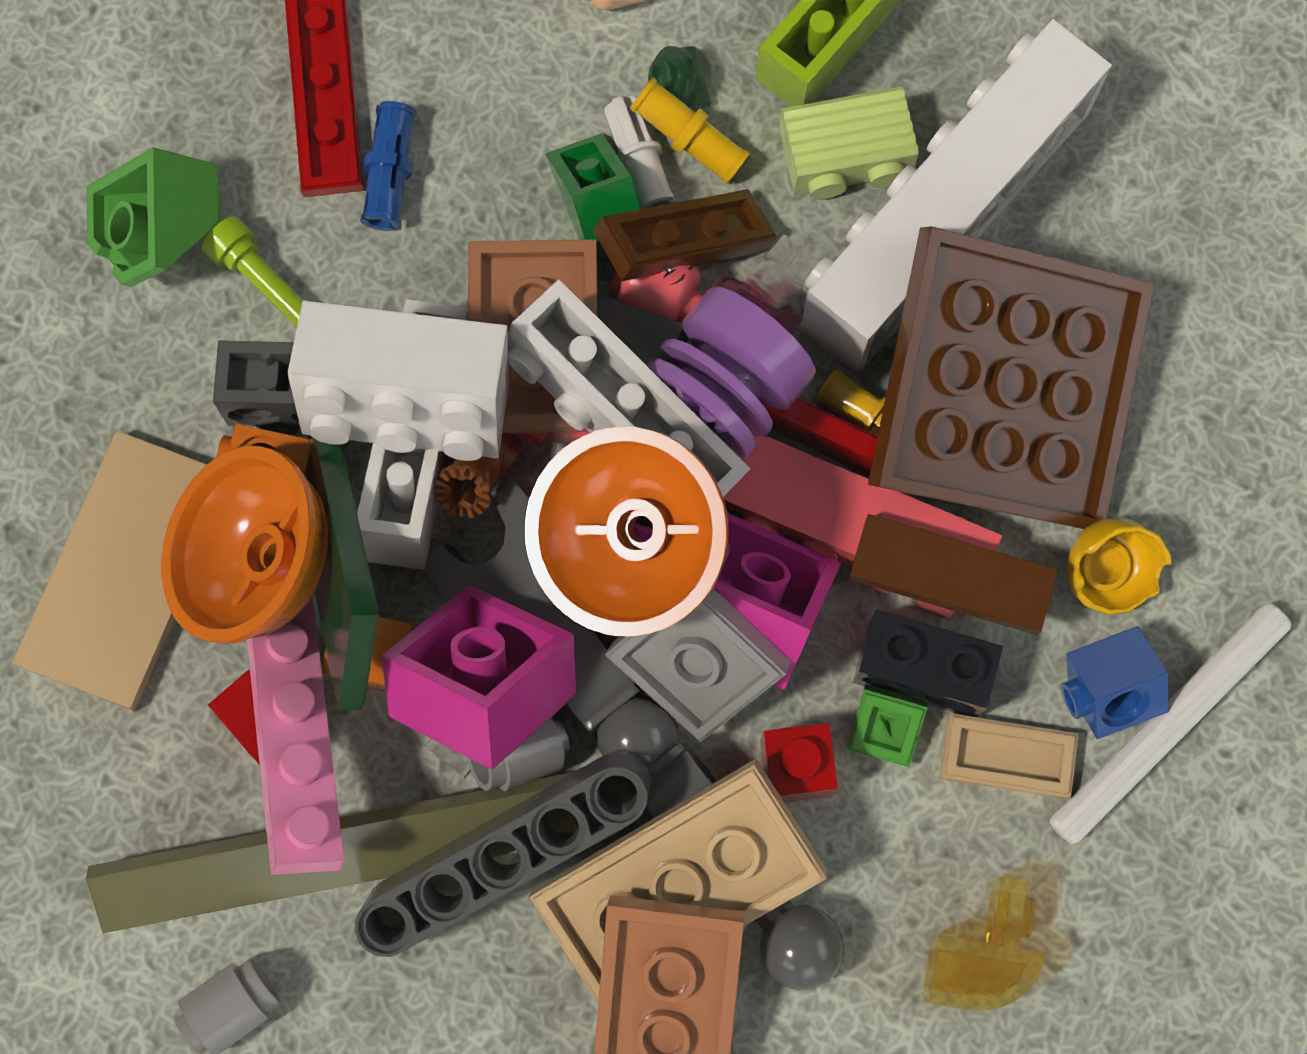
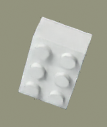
M302 300L288 368V377L302 434L311 435L320 442L334 445L344 444L349 440L377 443L386 450L399 453L411 452L415 448L443 451L449 457L464 461L477 460L482 456L499 457L509 394L507 325Z

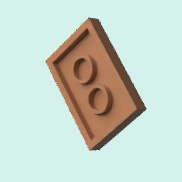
M596 240L468 241V321L507 325L508 334L511 323L558 279L598 317ZM509 364V394L502 433L589 431L586 428L578 431L571 427L555 409L554 401L556 399L538 381L535 384L525 381Z
M610 895L606 912L594 1054H731L746 912Z

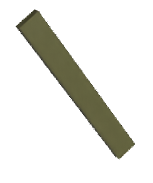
M574 772L539 778L505 792L499 787L488 791L477 790L339 817L344 862L339 871L271 875L267 832H261L88 866L86 881L102 932L108 933L385 879ZM610 776L601 782V786L608 797L616 800L612 777ZM555 808L544 814L546 823L557 832L567 833L579 826L576 817L565 809ZM497 841L487 846L491 857L518 853L517 849L507 842Z

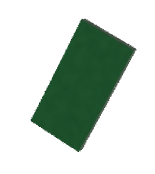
M311 437L306 480L318 492L328 523V556L323 575L315 591V597L337 710H361L362 705H365L379 611L342 444H327Z

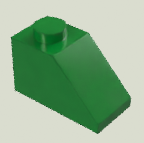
M601 133L545 154L578 239L596 240L597 261H610L593 229L603 216L640 210L641 207L632 176Z

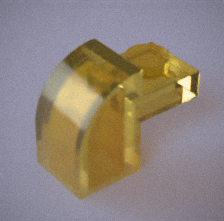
M1006 877L991 880L983 942L944 935L930 937L921 1003L966 1011H986L1004 1007L1019 999L1030 989L1042 969L1045 953L1019 949L1020 937L1029 938L1031 935L1035 915V900L1026 897L1028 881Z

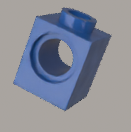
M1138 626L1066 653L1068 681L1061 683L1064 701L1075 719L1084 717L1096 739L1169 712L1168 671Z

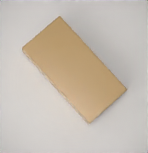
M950 713L947 716L939 779L1068 800L1071 798L1078 734Z

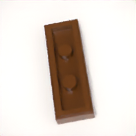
M749 189L603 216L593 229L622 281L659 274L678 266H697L768 251L778 238Z
M868 514L848 580L1038 636L1042 632L1058 569Z

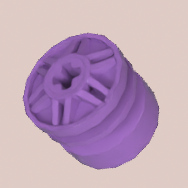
M717 286L709 288L683 319L682 328L692 345L675 338L666 339L660 346V356L663 360L658 358L650 359L645 365L742 461H746L756 448L757 442L753 435L766 437L772 429L773 421L763 404L778 410L789 409L814 378L816 368L810 356L799 342L778 321L741 295Z

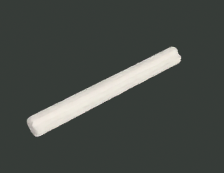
M1271 603L1260 607L1169 699V712L1149 719L1051 817L1050 824L1056 833L1070 844L1080 842L1291 629L1292 624L1289 618Z

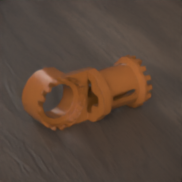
M502 433L498 458L482 456L477 460L464 461L444 454L445 468L440 471L434 482L435 502H440V509L442 511L445 509L449 510L448 514L452 517L454 514L464 517L466 513L469 518H475L477 513L479 515L484 513L492 497L490 485L512 464L521 449V442L510 433Z

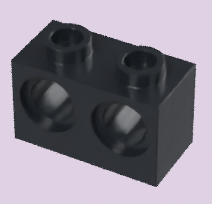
M876 609L867 627L852 683L864 686L866 683L928 701L930 706L965 716L979 717L988 707L1003 645Z

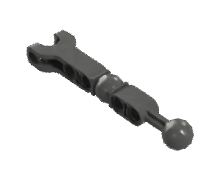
M507 476L491 492V501L497 508L506 527L504 545L494 558L479 565L470 564L453 546L436 539H431L424 572L447 602L465 587L471 585L573 633L576 695L566 704L589 732H597L598 749L602 756L614 751H629L644 761L651 776L646 808L654 818L717 782L687 743H679V731L675 719L652 698L645 697L646 692L605 656L610 643L603 634L589 629L565 615L553 604L539 585L528 558L525 539V519L531 494L522 484ZM630 782V786L637 793L635 785ZM789 900L755 919L763 930L760 939L761 960L768 974L781 986L796 991L815 990L828 983L840 970L845 954L843 935L836 922L823 910L808 905L794 906Z

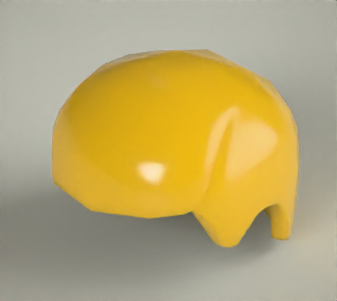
M1127 518L1101 519L1086 527L1074 542L1067 562V582L1070 585V590L1084 606L1104 615L1129 613L1148 600L1149 597L1159 594L1160 574L1163 566L1171 565V554L1160 534Z

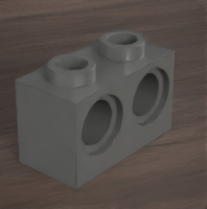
M218 340L213 403L227 426H234L236 423L250 427L300 428L288 377V368L294 342Z

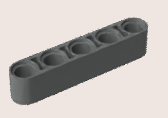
M614 751L605 754L383 880L371 890L355 919V934L358 942L367 952L376 956L391 957L400 954L630 825L642 815L647 805L651 778L647 765L639 756L629 751ZM613 775L624 776L632 781L637 793L632 798L624 801L614 800L603 791L601 782ZM555 808L565 809L576 817L579 826L567 833L557 832L546 823L544 814ZM497 841L507 842L517 849L521 859L517 863L510 865L501 864L490 856L487 846ZM438 874H448L460 883L463 893L456 896H445L434 888L431 877ZM384 906L398 910L404 918L405 926L391 928L384 925L378 919L375 909Z

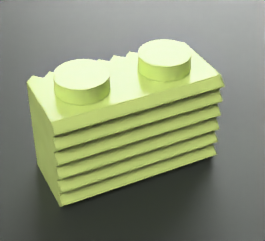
M902 86L782 108L779 131L795 196L810 193V197L813 199H828L843 193L846 190V186L870 182L873 188L890 187L906 166L911 164L915 168L919 155L918 145L916 144L913 123L910 120V111L908 110L905 91Z

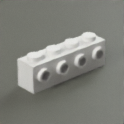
M559 279L511 323L507 334L509 364L528 383L535 384L538 381L556 399L554 401L555 409L574 429L582 431L586 428L590 433L608 428L637 427L665 434L677 440L698 456L714 477L722 497L751 469Z

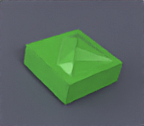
M865 683L849 736L847 750L910 767L928 708V701Z

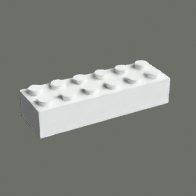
M1054 19L1049 22L1037 37L1029 31L1019 40L1006 59L1010 67L998 80L989 75L981 82L966 104L971 109L958 125L952 120H948L938 130L926 149L931 155L918 169L914 168L911 164L906 166L888 188L886 195L891 199L877 215L870 209L867 210L848 232L845 240L850 245L836 260L829 255L824 257L806 279L804 285L809 290L800 303V306L804 308L800 330L854 375L857 376L900 328L920 227L933 226L980 238L1088 116L1112 64Z

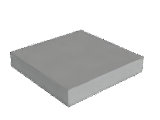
M714 588L701 605L680 622L650 634L619 636L612 642L605 654L608 659L700 743L785 676L792 663L783 652Z

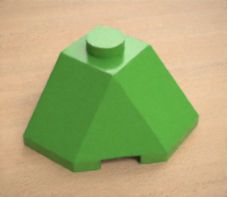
M152 147L86 186L87 244L97 256L106 257L112 262L114 267L111 273L121 285L133 287L168 269L219 223L222 197L218 189V165L215 163Z

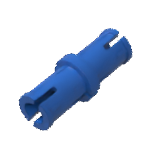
M383 101L380 102V105L377 104L372 151L364 157L363 169L368 174L364 209L360 221L363 225L376 230L393 231L396 230V227L400 228L401 225L400 214L405 180L412 176L413 162L408 158L412 125L416 114L415 109L405 103Z

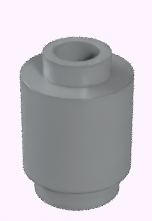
M549 718L493 770L468 757L467 759L474 779L483 790L488 791L499 787L505 792L561 771L564 766L565 755L569 752V740L561 722L556 718Z
M250 958L240 966L231 963L180 999L178 1003L182 1015L175 1019V1023L185 1041L196 1053L206 1048L211 1054H220L270 1018L269 1010L281 1001L266 974Z

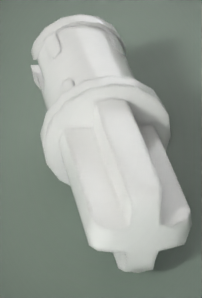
M618 96L613 98L612 102L605 106L604 114L618 150L617 156L632 176L641 209L676 203L659 159L663 153L661 144L652 140L645 119L629 109L636 98L634 96Z

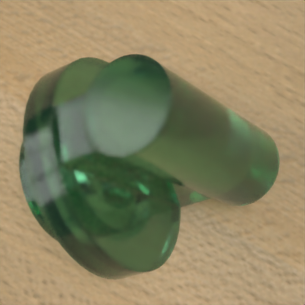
M694 46L664 47L650 65L648 83L652 77L655 78L657 83L693 111L699 108L710 107L711 101L697 48Z

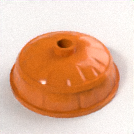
M637 427L608 428L595 431L573 441L563 448L545 467L534 486L527 507L525 519L526 548L533 573L539 585L553 604L569 618L589 629L609 635L639 636L668 628L690 615L701 605L715 586L721 574L728 548V516L725 502L714 477L698 456L686 446L665 434ZM640 516L647 517L653 524V535L648 541L640 540L634 532L635 521Z
M243 446L232 449L208 463L192 479L178 500L171 515L163 542L161 577L163 591L171 613L181 627L196 638L217 644H234L270 634L297 616L316 591L328 556L327 517L318 492L306 480L300 468L291 459L277 451L262 446Z

